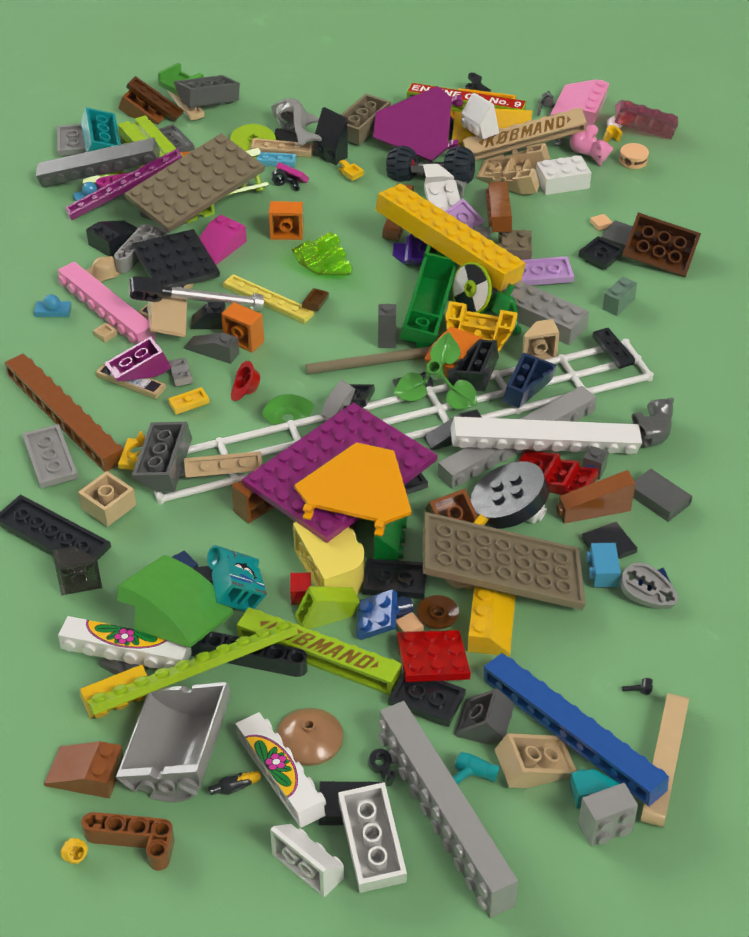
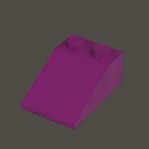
M151 336L105 362V365L117 382L157 377L172 368L164 352Z

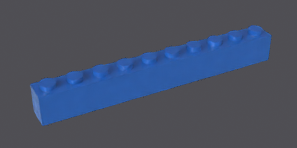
M501 653L484 666V681L494 689L498 688L517 707L620 784L625 783L630 793L650 807L668 791L669 776L664 770L654 766L645 756L631 749L627 743L619 740L611 731L604 729L592 717H588L576 705H572L561 694L554 692L545 682L538 680L530 671L523 669L512 658Z

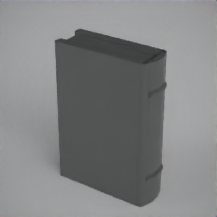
M653 469L648 470L634 481L635 490L633 498L667 522L686 509L692 502V495Z

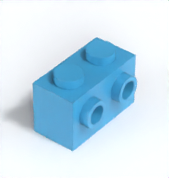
M591 543L586 559L587 564L591 565L589 567V578L593 579L594 587H619L621 571L616 543Z

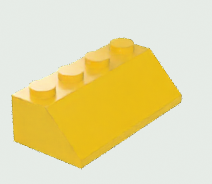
M474 585L467 652L492 655L503 653L506 656H510L516 595Z

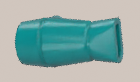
M460 752L455 760V769L460 772L455 774L453 779L459 784L471 775L485 778L495 783L500 766L490 764L470 753Z

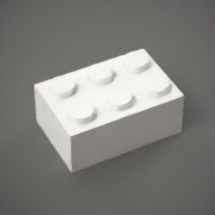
M581 155L543 160L536 164V173L540 187L545 195L590 188L591 171Z

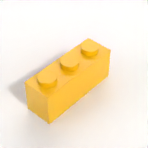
M143 665L81 688L80 697L89 718L95 717L99 719L106 716L111 710H122L128 707L129 703L136 700L137 702L144 701L147 694L96 715L92 713L87 703V700L92 699V696L97 693H107L118 685H127L134 682L138 677L147 676Z

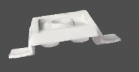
M439 164L423 165L426 176L424 190L427 200L438 208L443 209V211H446L460 201L456 181L447 170Z

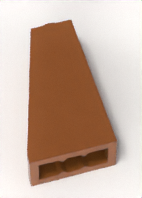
M629 470L561 495L559 496V504L556 505L557 514L561 516L565 524L629 512L632 507L635 482Z

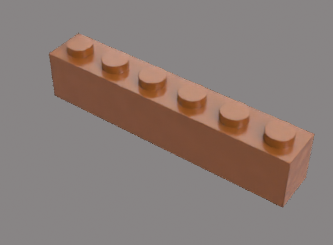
M488 182L489 188H486L488 227H492V233L512 232L508 182Z

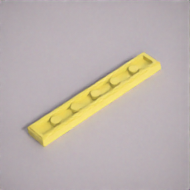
M234 274L223 282V288L242 296H252L253 293L262 294L264 299L263 306L303 324L315 315L314 311L302 308L301 304Z

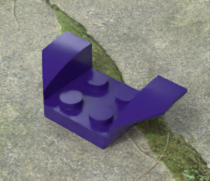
M409 233L406 243L393 244L392 256L405 265L406 263L422 265L428 244Z

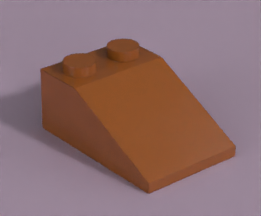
M130 90L122 97L118 107L132 118L146 115L148 120L157 125L166 117Z
M465 488L432 500L425 508L428 513L474 523L478 517Z
M98 741L60 746L44 786L110 799L117 782L116 776L124 757L122 745Z

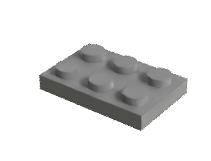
M81 124L57 126L58 156H69L86 152Z

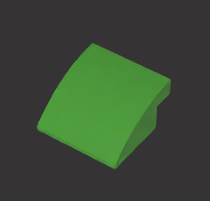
M166 555L161 556L118 585L117 601L135 606V630L191 648L233 615V609L230 606L216 603L212 583L190 566Z

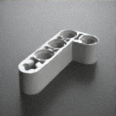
M150 224L141 225L114 254L117 272L126 273L139 261L132 249V243L168 235V232L161 227Z

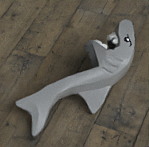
M285 98L271 106L278 125L285 130L296 132L299 146L310 141H322L319 135L305 130L306 126L317 123L319 118L306 112L298 99Z

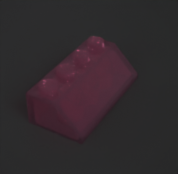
M620 100L615 105L614 123L672 139L678 126V116L672 113L661 112L658 109H651L645 105L634 104L628 100Z

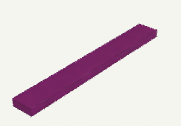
M176 148L65 207L70 219L74 220L131 190L182 158L179 149Z

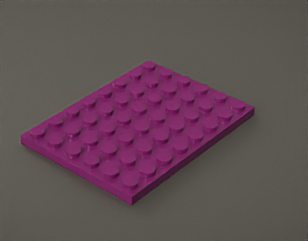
M353 402L242 479L243 486L328 543L360 518L315 508L311 520L303 519L305 513L303 507L306 503L294 489L296 483L356 442L394 450L404 485L435 463L438 455Z

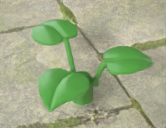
M449 332L440 337L433 345L430 352L431 361L427 364L428 372L425 374V380L423 381L419 373L410 372L400 379L398 385L393 390L397 397L405 401H419L427 394V388L424 384L428 382L429 377L433 379L442 378L451 389L446 395V400L450 407L462 410L474 407L477 404V394L471 383L465 380H458L453 387L443 374L442 366L444 363L448 365L455 363L461 354L458 343Z

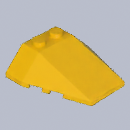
M449 301L445 315L447 330L452 326L482 337L485 340H497L499 353L515 328L518 313L500 310L499 317L469 312L467 311L466 304Z

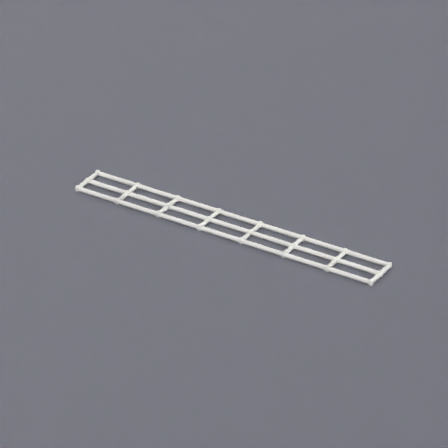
M625 338L621 343L634 356L635 364L643 374L586 389L592 394L644 381H652L654 373L648 369L641 359L642 357L637 354L629 343L630 340ZM600 346L565 355L560 354L557 357L545 360L553 364H561L567 374L553 377L546 386L571 380L577 388L580 386L585 388L579 379L580 377L617 369L618 367L614 362L579 371L572 369L568 361L603 353L604 351ZM516 367L500 371L494 370L490 380L494 379L501 390L478 395L477 403L503 397L507 384L502 377L512 375ZM447 384L434 387L428 386L426 387L427 394L425 396L429 397L433 407L381 420L391 425L438 413L442 422L445 423L450 420L445 411L454 408L450 407L448 403L441 404L435 394L451 389ZM565 394L526 403L520 408L512 406L482 414L481 416L482 418H500L512 414L518 415L524 411L543 407ZM393 396L369 402L363 408L370 410L405 400ZM323 414L298 420H289L286 423L229 437H218L216 440L190 446L187 454L218 447L220 454L225 455L228 454L225 447L227 444L290 430L294 441L251 451H261V457L282 452L301 439L297 427L325 421L328 418ZM441 425L406 433L405 435L412 439L421 438ZM182 468L180 477L185 476V468ZM229 473L230 478L166 494L154 491L157 503L163 504L166 501L230 486L232 483L242 481L250 473L242 475Z

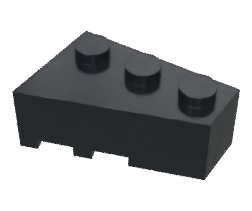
M479 339L467 351V355L463 359L460 358L453 369L450 368L447 371L450 384L454 387L458 380H465L472 384L475 391H485L499 358L497 340Z

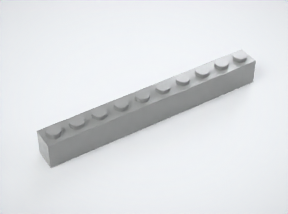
M580 386L520 419L577 422L595 411L597 397L583 386ZM466 447L438 462V477L453 489L469 479L477 477L480 473L493 468L502 461H506L513 455L521 453L523 450Z

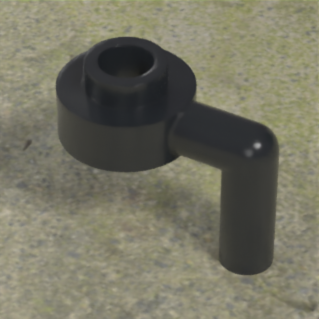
M282 169L272 172L271 179L275 185L282 186L288 182L292 183L294 191H299L300 187L295 177L287 176L286 172Z
M375 749L369 756L368 765L373 772L381 774L386 786H391L396 777L395 770H388L392 762L391 755L385 749ZM381 760L383 765L379 766L375 761Z

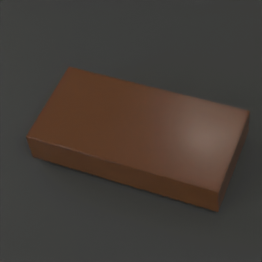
M313 288L302 302V308L318 312L329 298V292Z

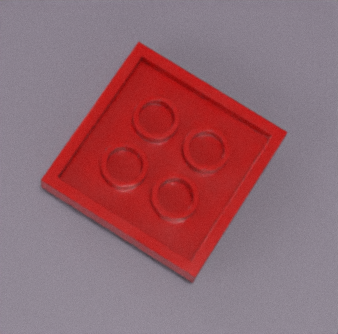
M459 630L397 632L396 640L406 682L470 680L471 671Z

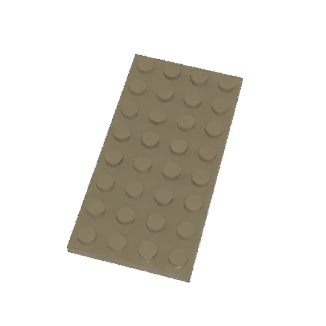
M221 133L127 191L125 198L169 233L264 172L265 166Z
M425 512L423 516V574L583 610L586 605L579 548Z

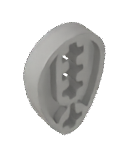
M633 563L621 575L620 587L627 598L638 604L656 609H670L678 601V594L666 577L646 563ZM630 574L634 575L632 581L629 579ZM639 579L643 581L641 586L638 585ZM648 585H651V586H652V587H651V589H652L651 591H648V590H647ZM666 595L670 596V598H669L670 601H669V602H667V601L665 600V599H666V597H665Z

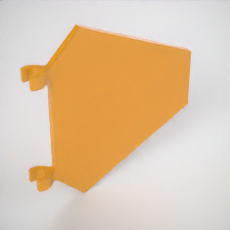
M356 442L294 485V489L306 503L303 507V511H305L303 519L311 520L315 508L376 521L374 535L381 537L384 534L387 523L409 516L412 512L394 450Z

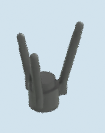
M550 91L543 93L541 100L538 101V116H540L542 105L545 107L552 106L553 108L555 106L553 102L554 96Z

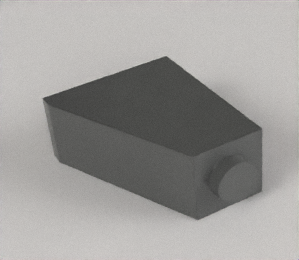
M396 304L378 305V348H396Z

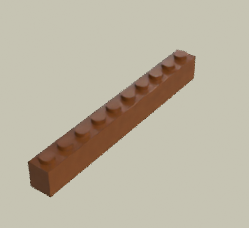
M24 353L5 362L7 376L56 424H59L60 428L104 472L118 466L123 452L122 446L116 444L110 434H106L89 414L83 412L81 406L76 405L72 398L66 395L62 388L53 382L50 376L47 377L41 367L38 368L34 361Z

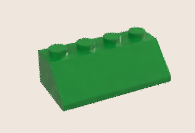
M407 517L387 523L382 537L374 535V559L399 560V558H403L404 546H401V543H405L406 531H403V529H407Z

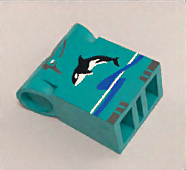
M217 545L209 549L207 563L210 569L213 570L212 580L216 603L246 611L248 607L255 609L267 595L260 568H258L259 559Z

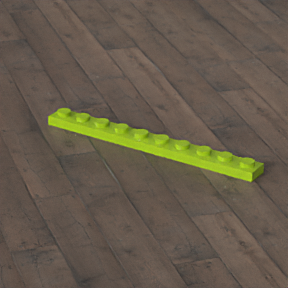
M281 621L275 627L260 629L252 636L240 637L236 642L229 645L222 644L216 650L209 653L202 652L191 660H181L175 664L176 666L168 669H158L155 671V674L148 677L141 676L136 678L134 682L127 685H118L107 693H97L92 696V699L87 700L89 709L96 715L298 634L297 627L290 621Z

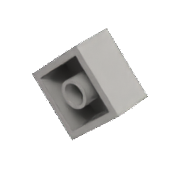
M625 783L583 797L578 825L590 846L602 845L615 837H624L633 831L638 804Z

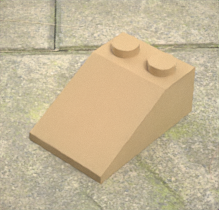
M163 297L161 301L148 302L147 311L150 331L185 337L186 299Z
M507 733L494 749L509 788H531L571 778V773L577 771L565 742L557 736Z

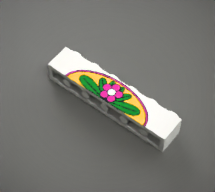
M67 616L58 634L60 648L66 651L123 661L129 664L143 665L149 668L168 669L176 666L175 664L181 660H189L191 656V648L135 629Z
M260 712L235 723L239 741L299 827L302 828L324 817L326 800L321 792L317 793L312 779L304 775L301 764L294 761L291 750L288 747L285 748L280 735L273 732L270 721L264 719Z

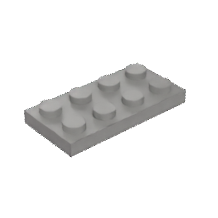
M59 424L22 433L40 489L78 479L76 468Z

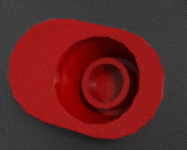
M251 361L243 362L237 371L231 391V399L233 401L240 400L245 394L254 393L258 388L260 373L254 369Z

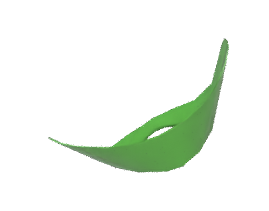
M283 394L270 400L264 407L262 414L271 424L278 425L288 422L282 419V416L285 414L293 415V420L307 418L314 409V404L298 395Z

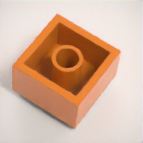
M270 201V239L303 240V202Z
M235 302L221 313L223 333L238 337L240 348L252 353L264 342L263 314Z

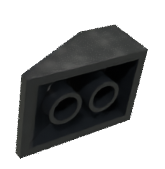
M323 107L315 134L319 135L322 141H313V154L337 165L339 161L348 158L347 117Z
M125 220L97 222L86 229L88 244L108 257H113L138 228Z

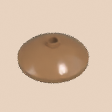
M304 708L290 713L281 721L276 732L280 735L283 746L291 750L294 761L304 766L319 765L329 761L338 753L343 742V730L340 722L331 713L317 708Z

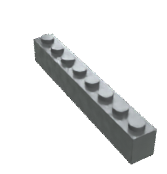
M153 137L38 163L36 177L42 187L138 167L158 159L160 147Z

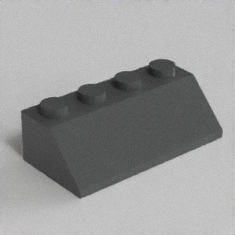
M225 75L174 81L181 102L189 108L209 106V104L220 105L222 102L233 103V101L239 100L240 83Z
M187 421L150 423L132 473L133 479L156 492H175L184 465V458L187 456L192 441Z

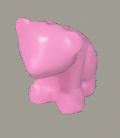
M589 125L586 131L571 135V150L577 154L590 155L600 167L602 162L613 151L612 146L607 142L597 140L595 136L598 133V128L595 125Z

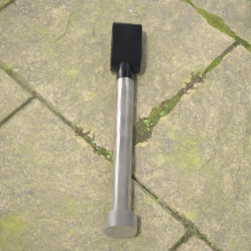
M135 276L129 279L130 298L134 300L158 302L163 297L205 302H225V304L230 305L235 302L242 306L250 307L254 311H261L263 308L264 299L262 294L253 293L252 296H242L162 286L161 280L156 278Z

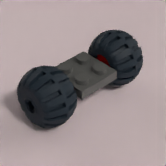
M401 145L389 151L386 161L388 177L397 182L410 181L414 178L415 174L425 175L423 165L439 164L454 177V180L467 182L466 184L473 180L475 174V156L470 149L462 146L450 149L445 155L444 162L418 163L416 152L410 147Z

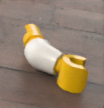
M629 112L620 116L614 115L610 117L606 123L607 129L603 141L608 143L611 138H614L619 142L622 136L620 128L629 124V122L635 121L634 114Z

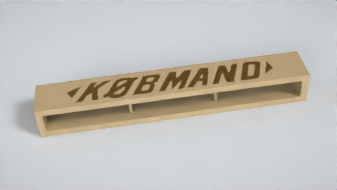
M582 107L573 108L570 111L558 112L552 116H544L537 120H529L522 124L499 128L498 134L485 139L479 136L467 137L463 139V147L470 149L475 156V161L530 145L584 132L587 130V122Z

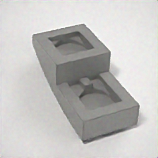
M186 358L168 361L172 367L170 371L175 386L193 383Z
M340 380L326 400L321 413L328 419L343 410L344 406L350 404L355 388L344 380Z

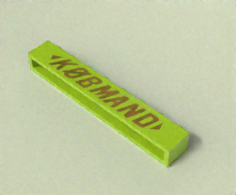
M248 607L237 623V635L239 637H249L256 634L260 629H270L275 627L278 622L285 620ZM294 624L298 630L297 635L275 643L304 650L307 654V664L387 695H391L402 675V663L394 659H388L375 652H369L356 645H350L337 638H331L318 631L304 628L299 624Z

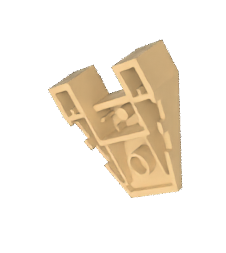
M546 143L527 146L526 150L520 152L514 150L512 151L513 154L507 156L501 154L486 159L477 175L478 180L487 183L507 181L509 191L521 195H532L537 192L540 185L535 170L537 162L550 160Z

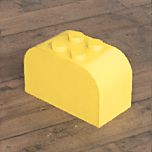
M297 522L293 523L294 551L306 572H311L313 585L319 587H353L356 595H358L363 589L364 548L361 543L357 542L354 530L348 527L326 543Z

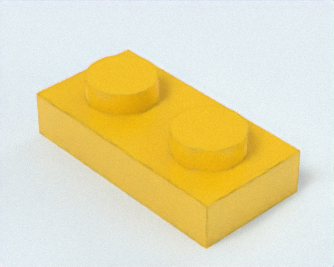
M202 387L168 398L169 405L176 415L210 403L209 397Z

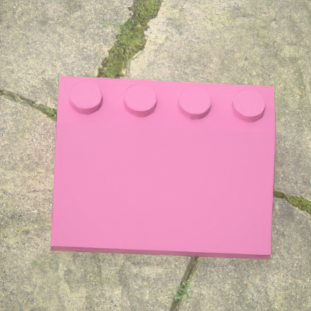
M594 79L566 84L550 116L558 112L563 113L573 108L582 107L587 126L594 125L607 98L610 83Z

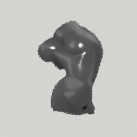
M674 398L651 400L647 405L650 416H644L639 412L632 414L633 424H639L642 439L641 448L660 445L667 440L672 426Z

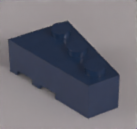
M523 352L507 384L502 402L520 408L552 380L557 365Z

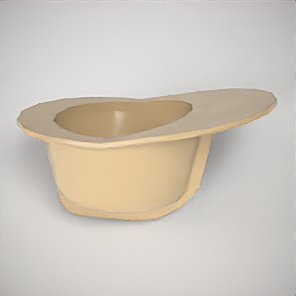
M112 256L96 258L92 267L86 270L100 282L120 275L116 270Z

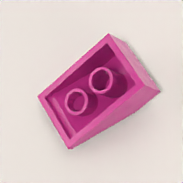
M221 214L208 224L199 237L216 265L247 242L246 226Z

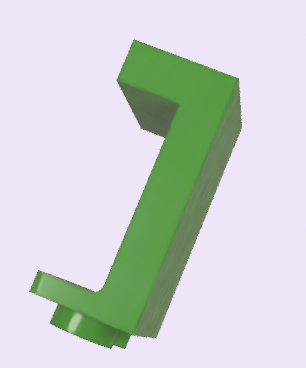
M176 63L158 72L159 86L178 95L174 81L204 77V74L200 72L193 76L182 72L180 63Z

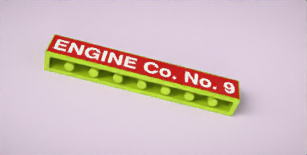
M411 83L407 90V98L436 86ZM440 87L450 97L462 95L463 106L451 105V112H462L471 94L475 93ZM476 93L493 103L495 109L526 110L527 101Z

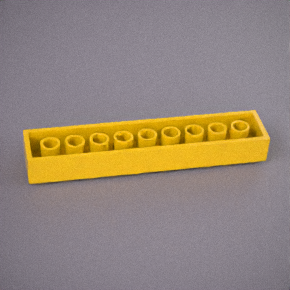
M400 183L378 193L375 208L377 212L460 266L469 262L482 265L490 276L492 287L502 291L507 288L508 283L515 284L522 280L526 265L524 261L468 227L467 224L460 222L454 216L449 215L443 209L438 208L429 200L419 196L418 193L408 189L405 185Z

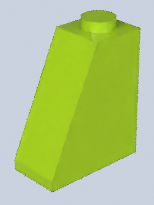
M309 586L294 617L300 626L313 629L352 617L360 601L353 587Z

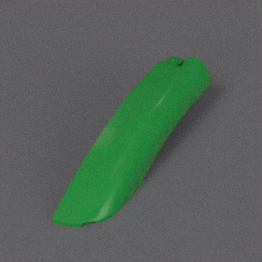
M427 245L400 335V339L416 342V348L431 346L435 342L458 265L429 245Z

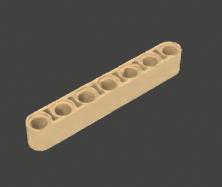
M667 693L652 764L664 770L669 776L668 791L650 807L644 803L640 822L664 827L689 704V698Z

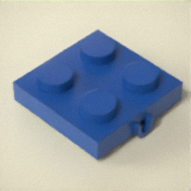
M391 589L359 600L357 638L363 640L396 629V614L399 613L396 591Z

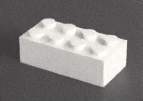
M385 782L338 792L340 810L359 893L406 883V867Z

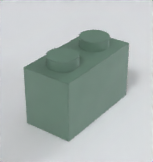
M625 277L619 279L604 293L602 309L618 316L635 300L637 283Z

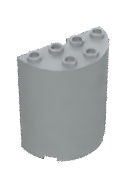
M227 682L193 685L192 690L186 686L166 687L147 694L116 778L130 790L137 792L139 789L150 794L149 798L154 800L180 802L196 796L197 791L201 789L231 698V691Z

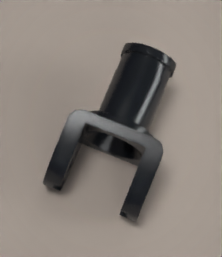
M473 72L468 74V79L472 83L466 84L465 89L491 92V89L482 84V77Z

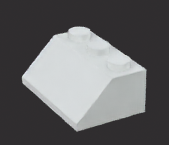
M476 93L471 94L461 113L462 126L482 139L498 134L499 128L494 104Z
M292 824L273 826L270 829L272 855L321 896L326 897L344 879V866L341 860L336 856L332 857L328 854L320 843L313 842L304 830L297 829Z

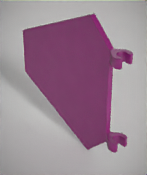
M436 86L377 111L373 138L393 147L401 145L410 147L416 152L418 157L432 162L447 149L459 146L457 139H453L448 142L451 105L463 106L462 95L450 97L439 86Z

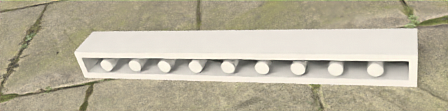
M454 417L451 425L452 446L461 448L478 447L481 449L506 448L516 450L532 449L536 451L553 450L556 452H587L591 445L606 450L610 454H637L642 445L639 424Z

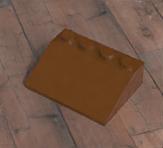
M638 212L622 256L686 277L701 233Z

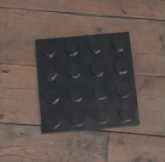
M194 229L132 243V249L147 276L161 280L162 286L180 287L220 277L219 269Z

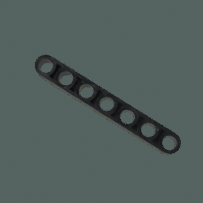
M211 631L191 647V656L196 657L197 654L202 652L209 653L216 650L222 644L229 645L236 642L240 637ZM272 644L227 662L229 664L293 677L305 675L308 669L307 654L304 650L279 644Z

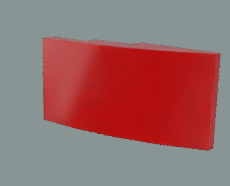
M524 451L519 461L531 462L539 466L549 483L550 492L564 495L595 483L599 476L598 468L580 467L579 461L561 460L559 453Z

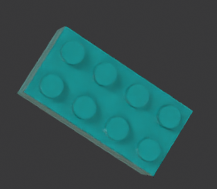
M85 107L81 126L86 152L121 145L115 113Z

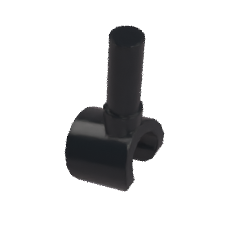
M643 678L641 685L622 686V692L640 691L644 695H649L653 689V680L651 678Z

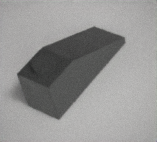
M223 332L193 336L184 346L186 350L229 364L239 355L238 337Z

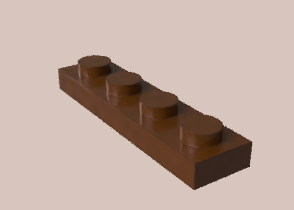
M137 76L126 86V88L174 122L184 112V110Z

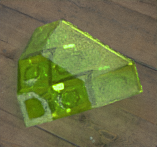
M330 231L315 241L307 240L291 249L299 264L317 275L350 276L353 274L351 271L353 267L346 260L345 256L347 254L339 244L341 240L337 233L333 234Z

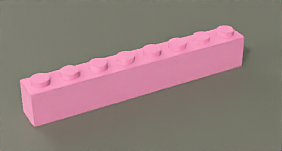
M76 262L58 269L59 284L78 297L81 302H84L90 310L95 311L100 318L105 319L109 325L116 328L121 335L127 337L131 343L136 345L150 336L156 339L155 332L150 331L149 320Z

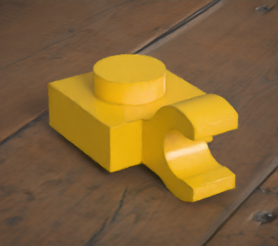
M345 159L339 161V164L342 165L339 171L351 181L364 176V170L355 163L350 165Z

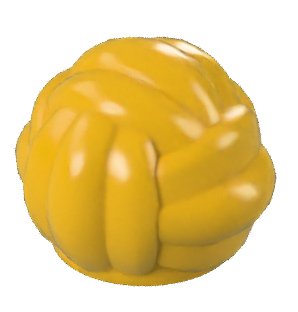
M69 838L61 849V857L70 864H79L84 860L88 852V846L79 838Z

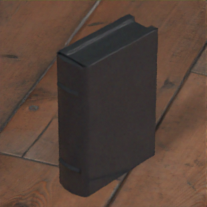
M320 781V792L326 800V805L324 806L325 816L319 819V825H344L338 792L382 782Z

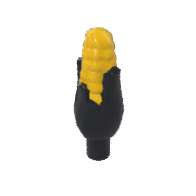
M259 771L226 776L218 784L209 786L208 790L210 795L220 792L223 795H230L261 780L262 774Z

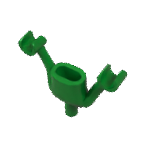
M508 283L505 292H496L486 308L480 313L486 314V310L491 306V310L497 314H500V310L510 311L511 308L512 312L518 313L515 298L511 296L515 285ZM518 316L514 328V335L516 336L521 333V327L518 326Z

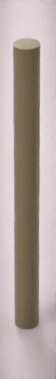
M431 346L305 364L306 374L425 358Z

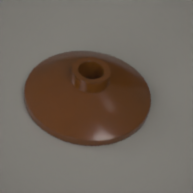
M433 595L419 603L417 615L424 625L434 629H443L450 627L457 621L459 608L451 598Z

